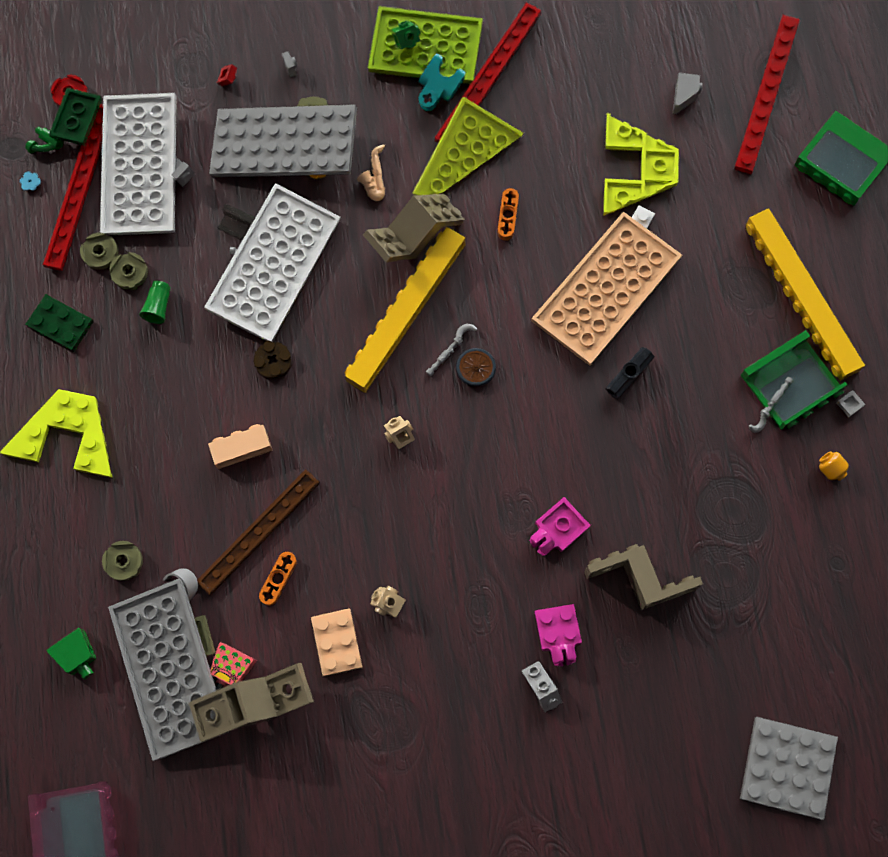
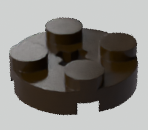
M266 341L255 352L254 365L258 373L264 378L274 379L283 377L292 366L291 354L282 343ZM275 356L277 363L269 364V358Z

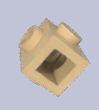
M401 416L391 419L384 425L387 431L384 434L388 442H393L398 449L415 440L411 432L413 428L408 420L404 421Z
M387 586V588L379 587L373 593L370 604L376 607L374 611L383 616L388 614L389 616L397 617L405 599L397 595L398 591L390 586Z

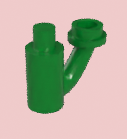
M37 127L35 133L39 135V139L47 144L38 145V142L29 140L25 145V149L30 154L34 152H48L54 149L58 150L63 146L64 141L51 138L49 136V129Z

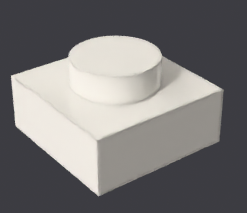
M638 206L632 218L647 229L655 213Z

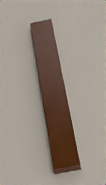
M305 469L197 579L198 584L211 596L320 482Z

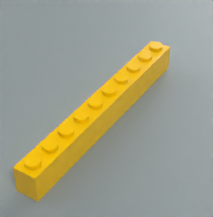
M768 208L749 217L746 223L748 234L753 236L757 249L762 251L765 256V262L773 269L774 276L782 284L785 295L790 297L794 310L802 317L803 325L809 329L814 343L819 345L822 350L823 358L826 361L828 360L831 365L832 373L841 381L859 372L865 364L770 209Z
M448 227L443 232H439L436 238L437 242L434 246L431 245L428 248L424 261L421 260L418 263L415 274L410 275L407 279V286L404 290L401 289L398 292L394 305L391 304L388 307L387 315L383 320L380 319L376 325L377 330L373 335L370 334L368 336L364 349H360L357 352L353 365L350 364L345 371L346 382L366 393L464 248V236Z

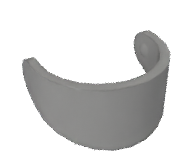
M182 568L167 574L163 578L164 581L169 580L172 576L182 579L190 602L198 588V582L194 573Z

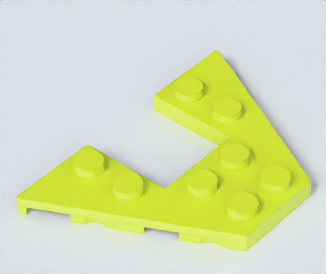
M609 113L606 116L605 149L641 151V180L605 179L603 215L629 206L678 184L679 149L665 144L660 139L656 140L648 136L646 132L637 127H631L625 121L623 123L611 117Z
M58 389L0 451L5 456L39 463L50 427L82 433L83 438L73 469L104 477H113L110 470L105 437L102 431L98 402L94 396Z

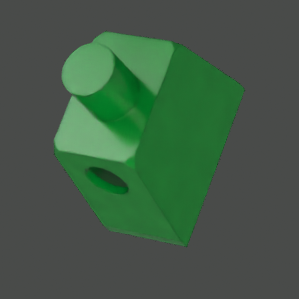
M77 628L46 650L64 671L70 675L79 672L84 680L94 673L89 664L96 659V656L85 630Z

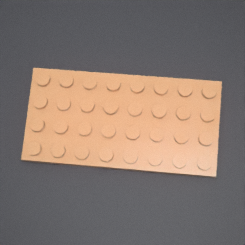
M623 212L537 311L531 321L591 366L681 259L682 254Z

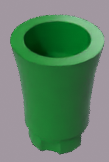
M163 281L153 282L145 304L139 313L142 319L155 324H163L165 322L166 308L171 289L169 284Z

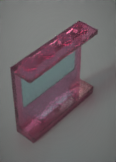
M98 782L70 789L28 795L33 857H118V851L114 849L116 831L112 827L111 822L114 812L109 803V798H111L110 785H107V782Z

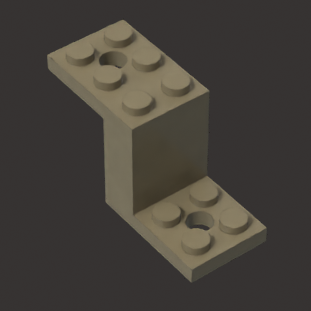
M444 194L415 195L388 228L366 230L363 236L385 262L414 259L418 257L442 227L461 225L465 219Z
M637 544L626 548L627 551L619 553V551L613 552L604 560L600 558L591 560L584 571L586 578L589 579L624 566L641 610L693 592L703 585L700 577L694 578L689 576L682 579L678 585H675L673 582L661 588L645 546L638 547Z
M297 663L266 677L235 682L189 702L200 742H204L240 727L266 722L314 701L302 664ZM288 684L292 687L290 695L286 691ZM212 710L216 715L215 720H212L210 716Z

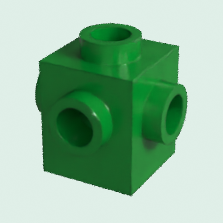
M403 21L398 24V27L391 29L396 46L401 50L413 48L416 46V43L420 42V29L412 22Z

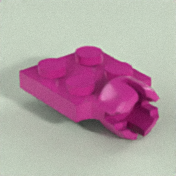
M563 497L535 522L538 531L531 536L530 543L535 548L542 542L537 552L543 556L548 554L553 548H557L562 552L590 528L591 525Z
M574 604L536 610L535 618L542 651H550L555 666H563V655H565L567 665L573 664L576 661L575 646L582 644Z

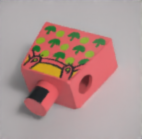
M220 642L210 669L211 675L218 678L215 682L216 690L224 688L228 684L231 685L235 682L243 681L257 660Z

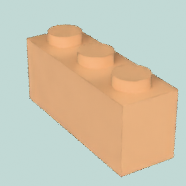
M259 424L249 427V430L243 432L235 431L231 433V436L225 438H215L211 443H208L214 464L218 469L273 451L264 425Z

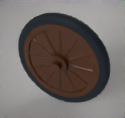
M473 348L460 355L456 363V371L459 378L465 384L482 386L490 382L494 377L496 363L492 355L486 350Z

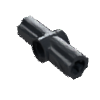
M641 347L632 359L623 366V369L609 383L605 390L613 398L619 399L655 356L649 349ZM631 370L635 375L629 376L625 371Z

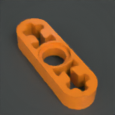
M512 188L506 189L502 194L498 223V236L505 241L510 240L514 235L519 194ZM509 195H513L511 205H508ZM505 211H511L513 213V216L511 218H505L503 216V213ZM505 223L508 224L507 234H504Z
M283 552L278 557L259 593V598L263 604L271 606L277 602L297 564V559L293 553ZM290 556L292 564L286 565L285 570L288 571L286 574L283 570L278 569V567L283 568L285 565L283 559H287ZM277 573L282 574L284 577L280 584L273 582V576ZM269 584H271L275 588H279L278 591L273 589V599H268L267 601H265L266 597L264 596V594H269L272 589L271 587H268Z

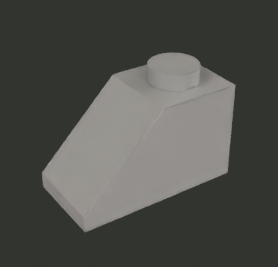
M678 73L673 114L679 113L696 100L698 93L701 94L702 83H700V75Z

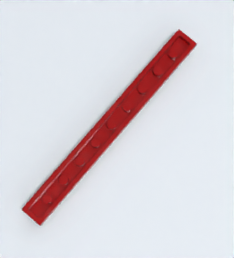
M527 2L525 3L463 97L480 106L541 15L540 9ZM460 101L435 136V142L439 143Z
M783 15L737 157L735 170L749 174L753 172L800 19Z
M103 104L99 107L85 146L81 145L43 262L45 268L63 271L102 149Z

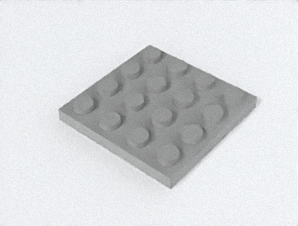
M755 717L740 799L824 820L838 737Z

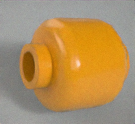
M830 451L820 458L819 469L827 479H837L840 481L847 476L848 473L846 471L849 468V464L840 453Z

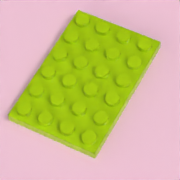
M379 6L368 72L420 78L434 55L439 54L443 57V64L439 69L442 76L450 77L458 69H462L466 72L462 83L471 84L475 75L483 18ZM403 21L412 22L420 29V42L416 43V46L413 48L401 50L396 46L391 29L398 27V24Z

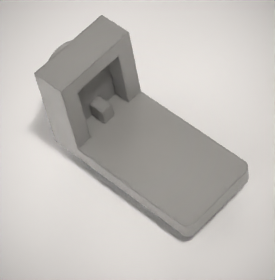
M176 157L175 171L171 175L183 187L195 173L185 162L182 163Z
M536 662L522 670L523 675L537 695L544 712L554 709L562 703L557 688L540 662Z

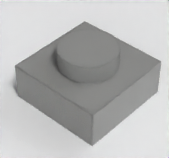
M289 52L282 53L283 62L289 76H296L295 68L298 66L295 58H291Z
M852 390L841 398L837 405L850 417L860 410L865 403Z

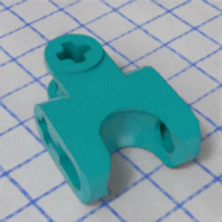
M439 54L434 55L418 81L425 86L419 95V104L425 111L433 110L441 98L449 102L466 75L465 71L458 69L450 77L442 76L439 69L443 64V57ZM431 97V102L425 103L424 98L428 99Z

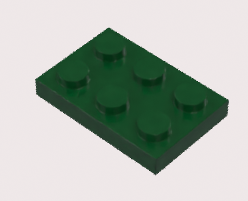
M67 88L49 136L54 139L85 146L103 100L102 97Z
M45 294L25 325L74 352L94 321L92 318Z

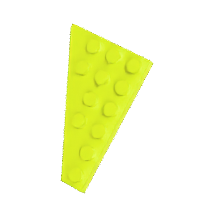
M463 97L412 194L431 195L443 193L520 138L523 132Z

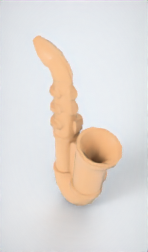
M380 145L371 152L373 177H371L370 171H365L357 178V181L364 185L367 195L374 201H380L385 196V187L382 181V171L378 155L382 152L385 145Z

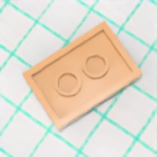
M350 608L311 617L323 677L363 668Z

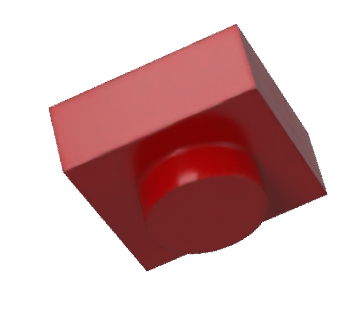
M233 64L223 67L217 84L222 87L232 84L236 78L237 67Z

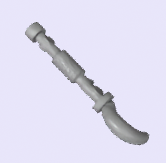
M464 324L458 328L456 337L453 339L454 342L447 350L443 351L437 358L436 363L427 369L426 373L429 376H432L434 371L438 369V366L444 363L451 352H454V348L457 345L460 346L462 344V335L466 331L477 330L474 325Z
M791 377L785 379L781 389L777 390L770 400L771 402H768L769 406L761 410L759 423L756 426L749 425V429L753 433H758L764 428L766 418L770 416L769 412L783 397L784 391L788 389V386L793 383L794 380Z

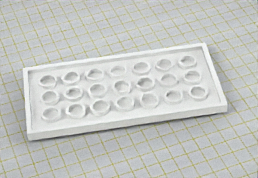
M175 93L103 96L100 233L106 235L175 233V179L171 175L175 171L176 161Z
M275 183L204 309L265 341H273L339 223L340 216Z

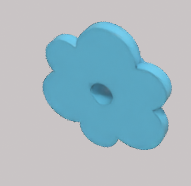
M26 172L23 175L24 178L20 179L21 187L25 191L29 189L34 191L36 186L41 184L37 173Z

